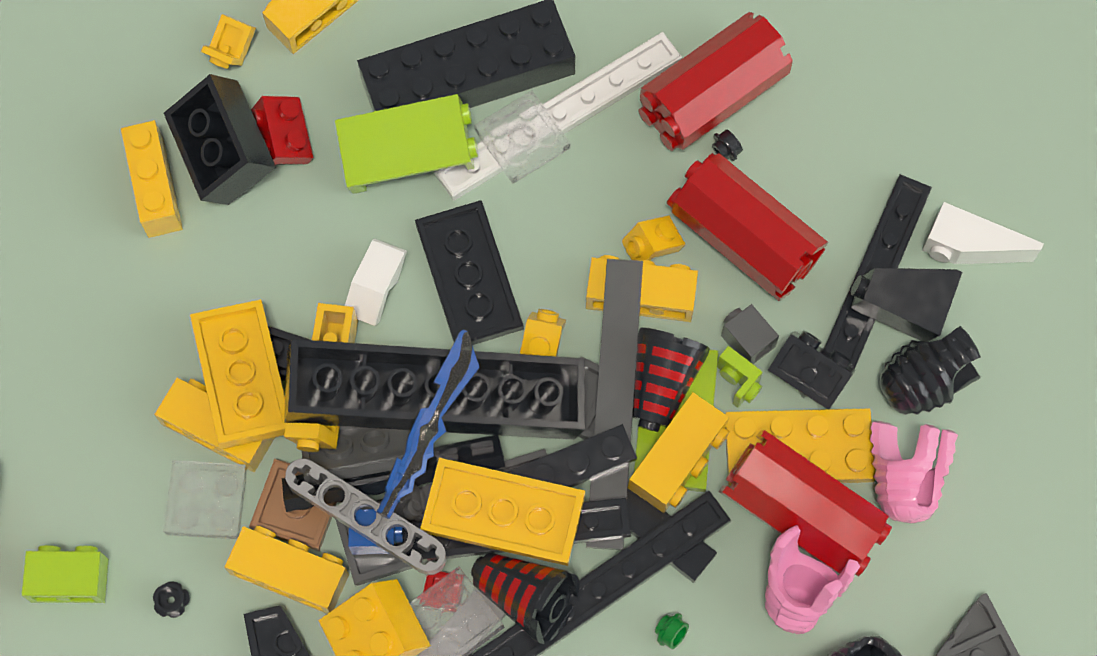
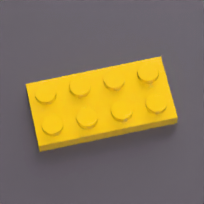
M262 300L190 314L219 449L283 436L286 423H284L285 396Z
M870 408L725 412L729 416L725 429L730 431L726 438L728 475L750 443L754 446L757 442L761 443V440L756 436L761 430H766L841 483H869L876 480L874 478L875 468L872 465L874 456L871 452L873 443L870 441L872 434Z
M439 458L420 529L430 535L568 566L583 507L585 490Z

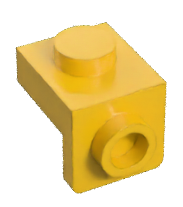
M222 14L210 46L203 45L201 52L211 56L209 62L219 67L228 69L229 65L242 66L256 27Z
M669 215L638 222L622 239V244L631 260L650 261L655 257L679 252L686 245Z
M538 309L537 313L531 312L527 318L520 354L557 357L566 320L558 318L559 313L547 309Z
M286 422L284 437L297 444L296 448L302 451L318 452L319 448L336 449L339 426Z

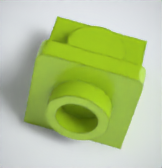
M727 346L719 356L717 368L720 369L719 373L726 381L733 385H737V383L741 385L732 403L739 408L744 401L750 404L763 386L759 382L763 371Z

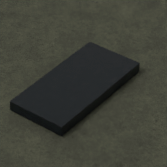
M482 200L416 219L415 225L453 343L462 330L467 332L463 334L461 349L469 347L471 344L475 345L524 330Z

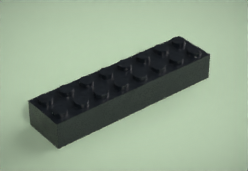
M291 339L287 350L284 423H315L327 426L411 430L419 410L429 408L440 385L433 382L450 349ZM460 351L459 359L451 368L449 379L430 422L421 426L420 431H438L437 422L439 415L452 392L465 375L470 363L471 351ZM474 351L479 369L442 416L446 432L498 434L501 436L575 440L585 430V358Z

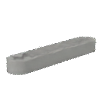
M298 459L288 466L285 476L287 484L301 498L422 574L434 575L444 568L446 563L445 549L431 535L394 512L390 519L384 518L388 511L386 507L381 514L376 512V519L371 525L361 526L355 521L357 511L363 507H370L377 511L380 503L311 460ZM307 469L310 470L309 475L311 479L320 485L316 496L311 495L315 492V489L309 483L303 481L300 485H297L298 480L295 474L298 471L304 473ZM322 478H325L326 480L321 484ZM338 487L345 492L344 501L340 505L329 506L324 502V495L330 488ZM402 527L408 532L407 541L403 545L393 546L387 542V533L391 528ZM416 537L421 538L417 542L419 548L427 552L432 548L436 549L435 555L438 559L436 563L429 561L426 565H423L421 554L413 549L410 556L405 554L413 547Z

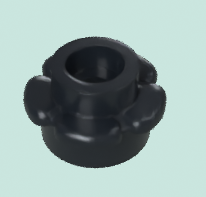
M728 129L720 134L715 133L713 135L715 143L712 144L715 153H720L731 161L737 160V155L743 151V147L735 135Z
M174 581L161 585L153 594L154 610L162 617L176 618L181 616L185 612V606L190 601L188 591L182 589V585ZM174 597V602L168 603V599Z

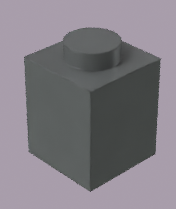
M752 304L743 311L740 308L735 309L723 321L725 324L721 337L733 350L752 364L764 357L777 345L779 335Z

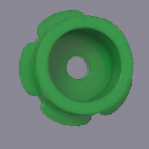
M677 613L674 616L665 615L659 621L655 629L659 645H666L674 649L685 638L689 624L682 620L681 614Z

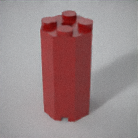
M746 13L641 87L640 101L643 107L638 110L639 114L648 126L653 125L658 130L661 141L668 150L673 151L676 148L685 149L790 73L793 63L791 55L788 53L786 56H783L780 49L786 44L782 36L764 16L758 15L753 19L754 13Z
M711 153L703 163L699 160L694 162L685 174V178L688 180L684 186L677 188L667 200V204L672 208L671 213L778 301L788 296L796 288L791 283L792 281L795 283L799 279L803 280L825 252L824 247L828 244L827 240L720 153L716 155Z
M761 430L756 436L761 440V443L757 442L755 446L751 443L726 478L727 481L732 483L731 486L722 485L719 492L779 534H783L789 528L797 525L801 530L798 538V547L830 567L838 575L842 572L849 559L857 561L860 568L855 575L859 577L871 560L867 556L875 543L881 545L892 529V526L886 523L889 516L766 430Z

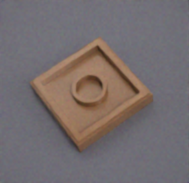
M274 459L249 528L254 530L255 526H261L276 534L275 538L285 541L293 539L307 545L310 549L320 552L332 517L316 506L307 510L286 512L283 501L282 478H285L286 470L290 463ZM298 471V472L295 474V476H296V475H301V474H303V473H300V472ZM337 502L329 503L327 505L336 506Z

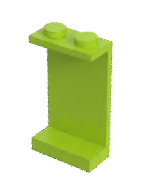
M458 94L336 119L335 125L347 188L355 194L367 191L366 185L460 165H465L468 170L475 169L473 158H478L479 154L475 137L469 138L467 125L472 124L469 104H463Z

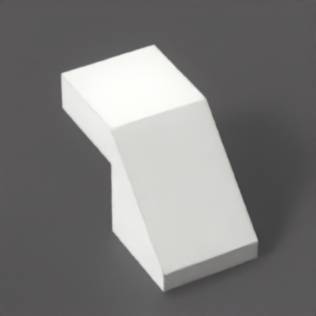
M377 239L372 240L351 282L345 306L354 307L358 320L373 326L380 322L388 292L398 283L406 250Z

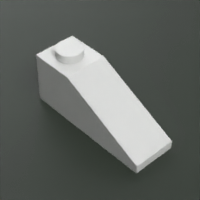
M944 202L922 251L929 253L930 257L936 261L943 263L951 262L953 264L1034 262L1044 243Z

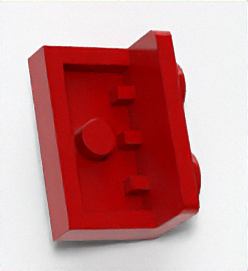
M261 96L251 111L274 164H309L313 159V153L300 97Z

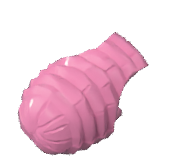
M874 421L871 426L872 434L870 441L874 445L871 451L875 458L872 465L876 469L874 478L878 482L875 486V493L878 495L876 501L881 506L882 511L894 521L918 523L928 520L938 508V500L942 497L941 488L945 484L944 477L949 474V466L953 463V454L956 452L955 441L958 434L949 429H942L937 463L935 468H932L933 461L936 458L940 430L937 427L928 424L921 426L914 457L904 460L900 455L897 444V427L887 422Z
M797 525L781 534L771 549L768 585L765 593V608L774 623L779 628H782L783 631L793 634H804L814 628L819 617L827 613L835 599L841 597L848 589L860 565L857 561L849 559L842 572L837 575L827 565L799 552L798 538L801 530Z

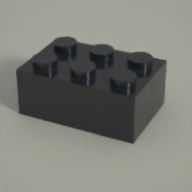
M209 74L163 113L200 201L229 205L276 168L238 80Z

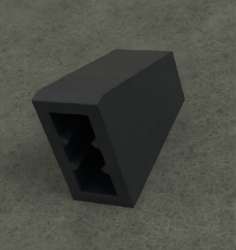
M874 268L865 275H860L854 282L851 290V295L854 296L850 308L920 341L929 342L941 335L962 272L957 269Z

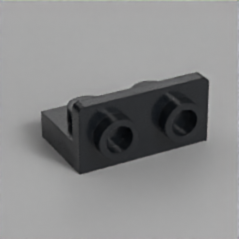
M803 330L799 334L795 331L789 336L768 371L830 410L856 370L850 367L852 361L842 353L834 350L830 354L819 347L821 340L811 333Z

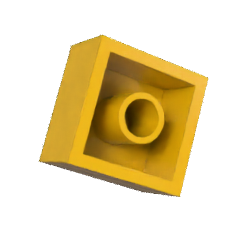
M397 579L369 584L318 620L335 656H416L431 646Z

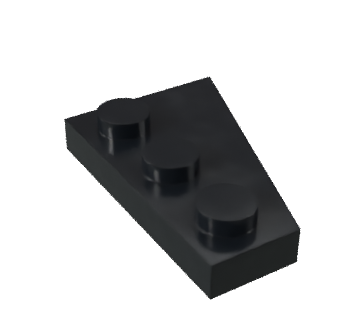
M280 605L243 614L251 656H310Z

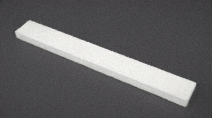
M661 32L477 144L479 157L473 158L475 169L468 170L465 165L436 170L434 171L435 176L451 199L455 201L644 86L680 61L682 56L664 32Z

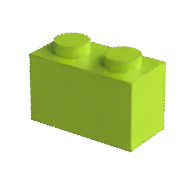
M44 545L39 546L38 551H26L22 596L31 603H105L109 559L98 551L97 547L76 546L75 551H61L60 547Z

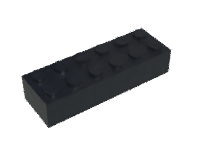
M544 0L359 59L357 63L364 89L374 112L458 94L463 104L468 103L469 108H473L575 75L576 56L554 0Z

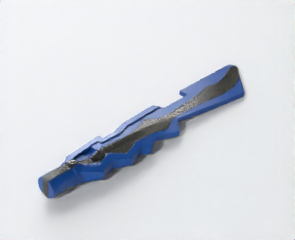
M462 330L458 334L433 382L440 385L429 408L419 410L407 437L403 457L401 459L396 458L385 486V496L376 511L384 518L390 519L400 499L413 491L415 478L425 473L427 459L434 456L433 443L446 432L442 416L479 369V364L466 330Z

